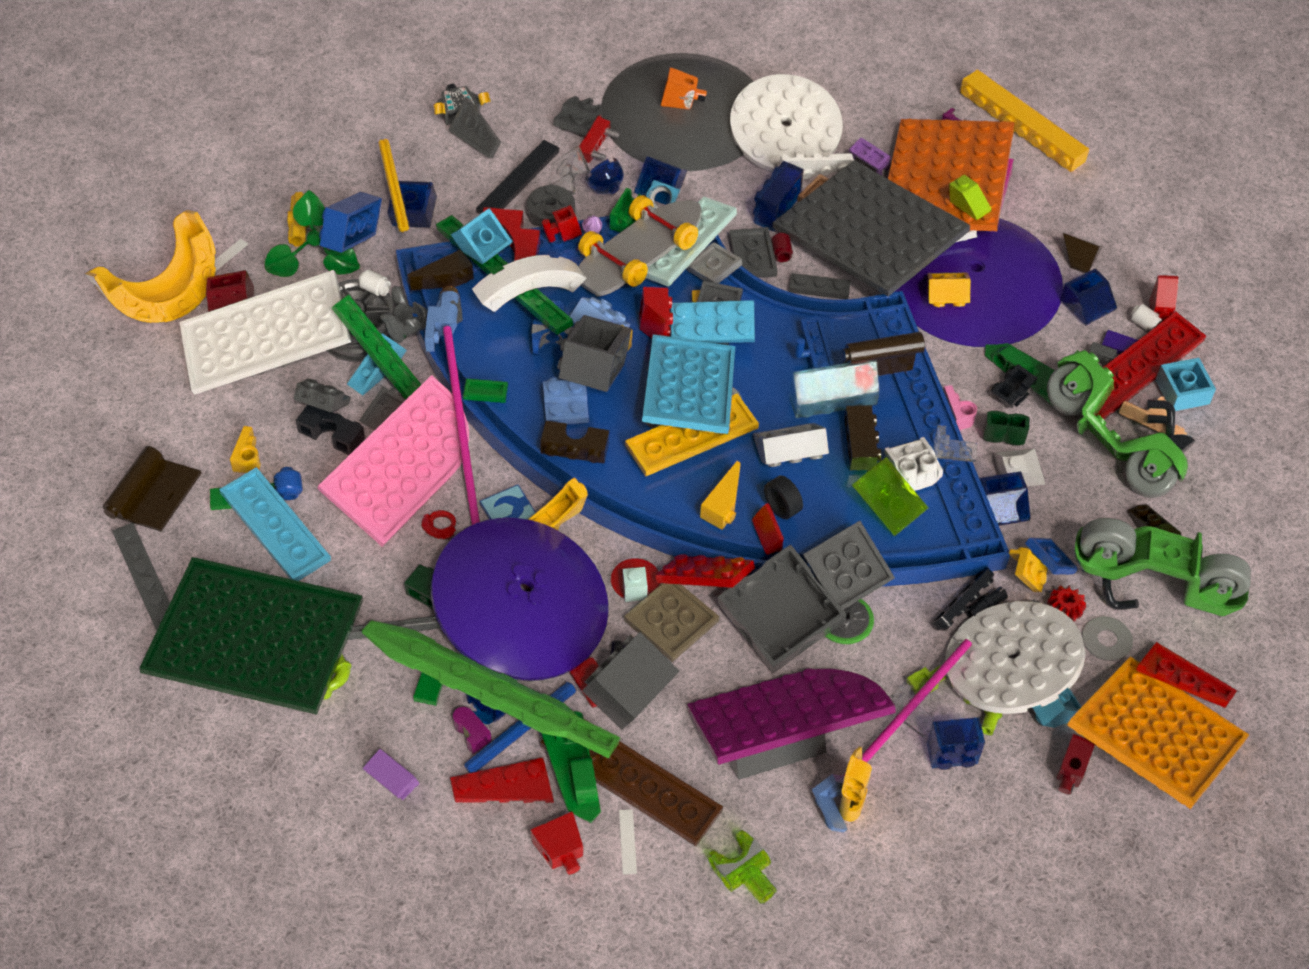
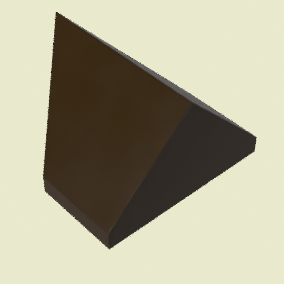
M1063 233L1070 268L1089 274L1102 246Z

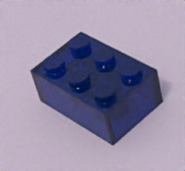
M784 160L779 167H775L771 178H767L762 190L757 191L755 194L754 224L768 227L770 231L775 232L776 229L773 227V222L791 209L798 200V195L802 190L803 168Z

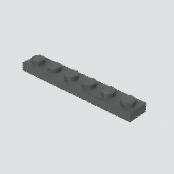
M132 522L112 530L157 631L170 603Z

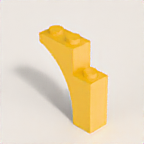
M573 478L566 483L549 503L528 520L536 521L558 530L562 523L582 511L588 496L586 487L581 482L579 483L576 478Z

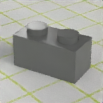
M1093 342L1089 353L1093 352L1099 359V363L1107 365L1115 359L1117 350Z

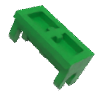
M629 188L624 190L610 213V229L620 233L636 222L629 215V208L634 200L632 190Z

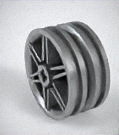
M359 279L339 282L342 299L349 294L380 334L383 333L392 339L383 320L380 319L381 314H392L395 309L390 293L388 292L385 296L374 295L360 288ZM350 331V343L326 350L332 356L348 362H362L368 354Z

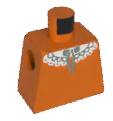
M670 67L661 106L690 109L693 100L705 101L707 91L697 88V77Z

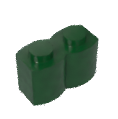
M1001 411L987 412L983 427V439L993 443L1005 442L1010 445H1024L1029 432L1030 417L1018 413L1008 415Z

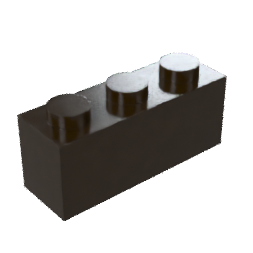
M872 405L846 406L844 423L850 470H876L877 461H881V449L877 448L879 432L875 431L877 416L873 414Z

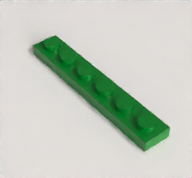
M349 294L331 308L395 388L402 394L404 399L410 397L422 385Z

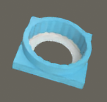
M653 180L646 197L652 200L653 208L655 209L658 206L654 202V197L659 191H667L671 196L670 203L676 202L680 189Z

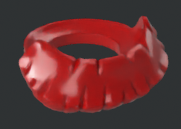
M434 511L430 515L425 514L422 519V529L426 534L434 538L450 539L456 531V518L448 511ZM438 517H446L451 521V524L446 528L438 529L434 527L433 522Z

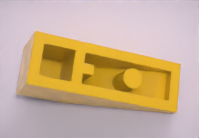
M736 461L701 504L700 518L723 530L727 523L731 524L736 516L735 505L741 464Z

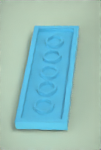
M257 467L220 489V494L290 579L299 581L331 561V556Z

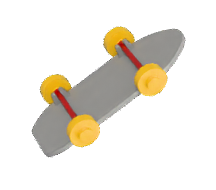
M644 195L636 197L629 208V215L636 220L635 223L604 245L602 236L594 231H589L582 236L578 247L579 252L586 256V258L578 267L587 279L581 286L596 296H604L619 289L626 283L632 287L640 285L646 278L650 265L677 246L687 250L694 245L698 237L697 226L702 215L701 205L694 200H685L654 209L651 199Z

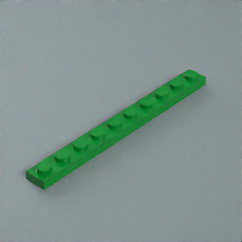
M453 215L436 223L437 230L461 250L451 234L461 228L463 224ZM465 254L488 275L491 273L495 275L504 270L503 266L508 264L498 254L483 264ZM537 288L514 297L556 335L573 326V319Z

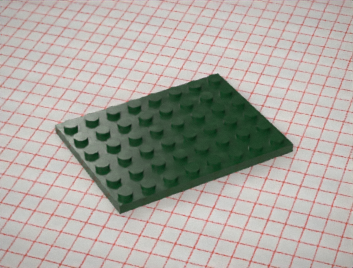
M192 557L139 667L140 673L317 715L363 603V596Z

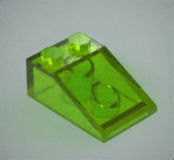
M884 457L851 484L853 489L894 536L929 508L887 457Z

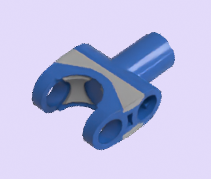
M552 300L554 304H556L562 311L565 312L564 303L558 300ZM533 319V354L539 355V351L547 344L553 343L561 347L563 339H567L569 331L574 329L575 322H573V326L556 335L540 320Z

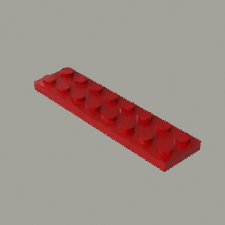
M1174 312L1104 366L1114 375L1112 377L1114 379V390L1097 415H1100L1105 420L1119 409L1124 401L1128 402L1156 379L1161 365L1180 361L1204 342L1207 336L1178 312Z

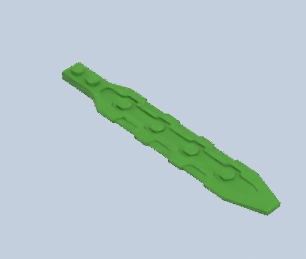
M371 620L362 630V634L390 659L411 669H417L439 680V683L451 689H458L480 700L482 704L494 710L498 709L521 720L523 724L543 734L568 738L607 758L611 756L619 744V736L578 717L565 703L545 693H538L518 683L516 679L504 673L499 674L482 666L463 654H458L436 643V640L413 629Z

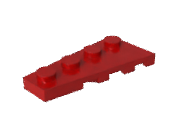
M1158 642L1154 644L1136 668L1138 672L1224 708L1228 706L1237 692L1233 687Z
M544 758L450 777L455 802L486 803L487 801H499V803H509V801H523V803H533V801H545V803H554Z

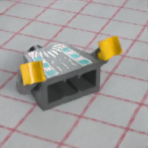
M449 84L446 90L441 92L442 98L433 104L434 115H441L443 113L445 124L450 125L465 97L470 98L480 112L479 106L491 102L489 92L477 95L466 86L457 88L455 84Z

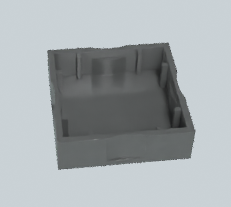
M791 544L765 562L758 571L744 577L733 588L727 589L718 596L719 606L772 674L840 626L846 619V613L827 589L818 583L808 565Z

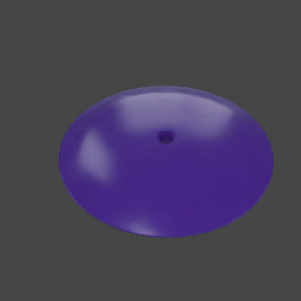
M999 218L997 231L976 230L977 237L955 242L895 291H903L917 327L950 343L970 347H986V344L1017 343L1042 330L1053 319L1061 304L1063 280L1055 258L1038 238L1020 226ZM927 273H968L971 279L970 303H965V306H953V303H945V306L942 307L933 306V303L928 301Z

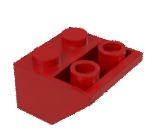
M643 287L639 310V328L651 339L653 334L670 337L671 327L669 325L673 324V312L669 311L672 308V297L668 295V288Z

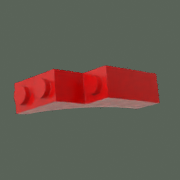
M490 208L513 241L509 245L515 256L514 261L539 255L540 230L523 229L524 219L522 210Z

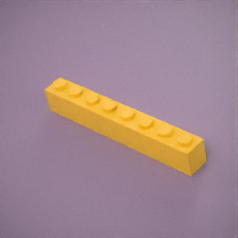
M978 69L962 80L960 93L963 96L969 98L978 107L987 111L1000 122H1014V132L1055 160L1063 168L1072 172L1086 162L1089 152L1088 147Z

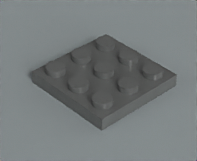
M861 521L802 555L818 583L827 589L842 609L847 608L895 579Z

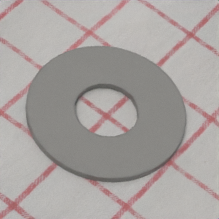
M1097 617L1090 620L1082 632V639L1086 649L1092 655L1102 660L1115 661L1122 659L1129 654L1133 646V637L1128 627L1121 621L1111 617ZM1104 630L1111 631L1116 635L1117 643L1112 647L1104 646L1099 642L1098 634Z

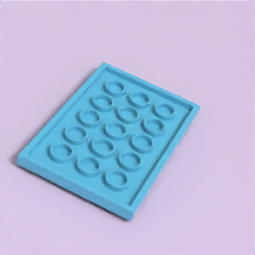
M653 334L642 422L728 434L735 346Z

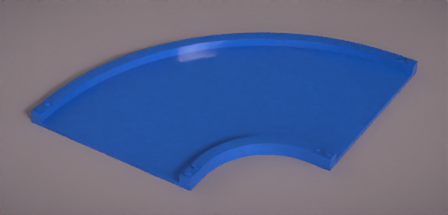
M610 216L599 217L602 222V229L599 235L603 238V245L620 233L610 229ZM584 220L578 221L582 235L567 241H563L560 233L555 234L556 240L548 242L543 227L530 228L540 230L539 255H549L551 258L563 257L579 266L586 258V256L579 252L578 247L582 236L585 234L582 228ZM718 235L707 245L708 247L714 242L725 248ZM450 241L396 250L402 289L409 306L414 307L413 302H417L428 311V306H437L439 295L445 291L456 292L460 297L463 321L457 323L452 337L463 411L467 421L510 465L551 496L555 497L568 481L576 478L579 483L581 482L586 487L588 494L580 514L595 523L632 541L674 557L686 554L690 557L704 555L709 558L723 556L727 559L743 557L746 560H754L755 569L747 575L749 576L758 571L765 562L779 553H765L752 519L767 504L764 495V485L782 475L789 478L799 490L803 500V509L787 520L780 518L774 512L773 514L784 538L782 550L791 544L803 560V554L861 521L895 579L883 586L921 584L979 574L987 567L992 572L1006 569L1010 558L1008 547L926 347L924 352L916 354L913 370L873 377L874 384L871 382L870 389L868 388L867 391L866 388L864 391L862 385L859 390L855 384L858 383L856 380L840 382L843 361L842 349L845 348L846 344L919 332L903 291L893 292L890 296L881 294L857 299L833 300L812 298L779 289L759 279L743 266H740L719 284L743 288L741 301L754 300L755 342L730 343L729 345L735 346L732 387L739 392L742 400L758 421L759 427L756 430L645 476L625 446V440L654 429L645 422H642L652 339L639 328V310L643 287L668 288V295L672 297V303L692 302V290H701L702 279L685 269L669 287L645 278L638 286L632 287L626 283L619 289L604 296H596L581 285L574 292L561 287L537 288L551 301L558 300L564 303L565 313L568 316L571 315L582 297L590 299L594 297L597 300L604 299L612 305L611 308L614 311H619L625 315V320L631 324L629 328L633 330L632 347L627 352L625 365L608 392L586 386L589 423L567 424V435L573 439L584 437L588 427L609 430V447L605 464L592 463L585 460H572L566 457L541 454L540 441L546 421L543 382L550 378L564 379L559 378L560 370L557 369L559 359L563 356V351H561L559 345L553 343L544 345L541 351H539V355L532 352L533 319H539L515 298L507 301L495 312L484 306L472 288L488 276V274L469 258L468 260L473 265L474 279L457 287L410 290L407 274L459 250ZM510 245L497 253L508 264L514 262L515 256ZM821 316L838 373L839 385L818 388L810 357L797 358L795 356L797 339H804L800 319ZM426 328L416 332L420 346L440 383L452 393L444 336H439V343H435V352H426ZM466 378L508 382L506 403L464 400L463 393ZM872 405L873 414L877 416L875 431L879 432L877 448L881 449V461H877L876 470H850L844 423L846 406ZM809 423H816L826 428L829 454H823V458L820 459L802 458V461L798 463L784 461L781 462L780 466L768 467V464L766 465L761 462L753 438V433ZM924 437L934 450L937 460L943 469V475L932 486L910 491L902 487L899 477L885 455V448L889 447L890 449ZM736 461L741 464L735 505L736 516L731 524L727 523L723 530L700 518L701 504Z

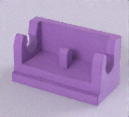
M862 137L849 149L853 159L858 157L876 169V172L881 176L883 169L888 171L891 167L890 156Z
M381 749L362 768L398 799L404 800L420 784L414 775Z

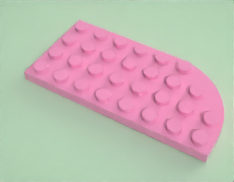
M431 375L318 485L317 489L382 547L454 475L462 463L452 393ZM464 413L467 438L469 444V427L466 415Z

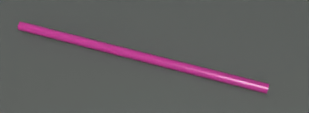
M450 326L443 327L447 361L471 525L480 522L452 330Z

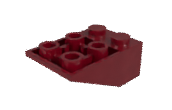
M246 270L207 277L206 297L208 312L254 297V285Z

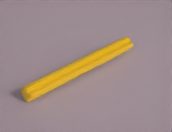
M388 139L379 140L378 144L397 226L400 232L408 231L409 224Z

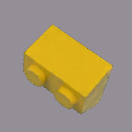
M927 273L929 303H933L935 307L945 306V303H953V306H965V303H970L971 279L968 273Z

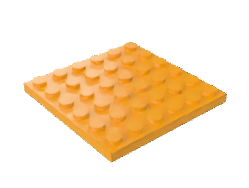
M1130 656L1076 712L1067 726L1112 755L1119 762L1134 770L1138 775L1156 785L1160 790L1175 798L1179 803L1191 809L1245 743L1249 734L1181 689L1136 671L1140 662Z

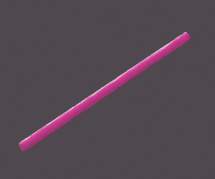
M965 639L864 751L862 754L863 761L868 762L972 646L968 639Z

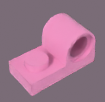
M952 385L944 386V394L959 430L972 427L977 414V406L971 401H960L959 395L955 393Z

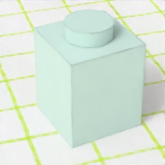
M645 567L623 569L625 602L644 600L647 597L648 589Z

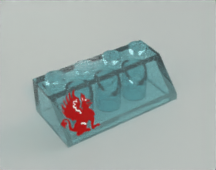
M876 360L852 365L845 363L793 372L789 399L795 417L829 414L846 410V406L877 405L880 390Z

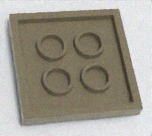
M662 583L624 616V621L637 633L641 632L671 662L675 661L716 625L720 619V616L683 585Z

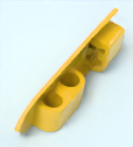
M860 746L854 750L850 757L839 807L842 818L850 822L855 821L860 816L872 772L870 764L862 760V747ZM851 801H855L853 807L850 808Z

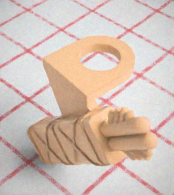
M1164 396L1159 397L1158 399L1166 401ZM1123 402L1119 410L1121 416H1125L1159 433L1166 434L1165 424L1148 423V415L1167 416L1165 409L1150 408L1147 411L1133 403ZM1175 425L1174 435H1187L1183 427Z

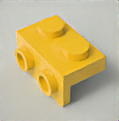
M1027 548L1010 549L1009 555L1018 562L1015 575L1033 592H1042L1043 585L1047 579V567Z

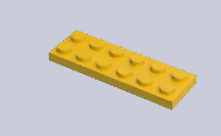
M737 393L732 395L728 434L661 425L625 440V446L644 475L648 476L756 430L759 427V423Z

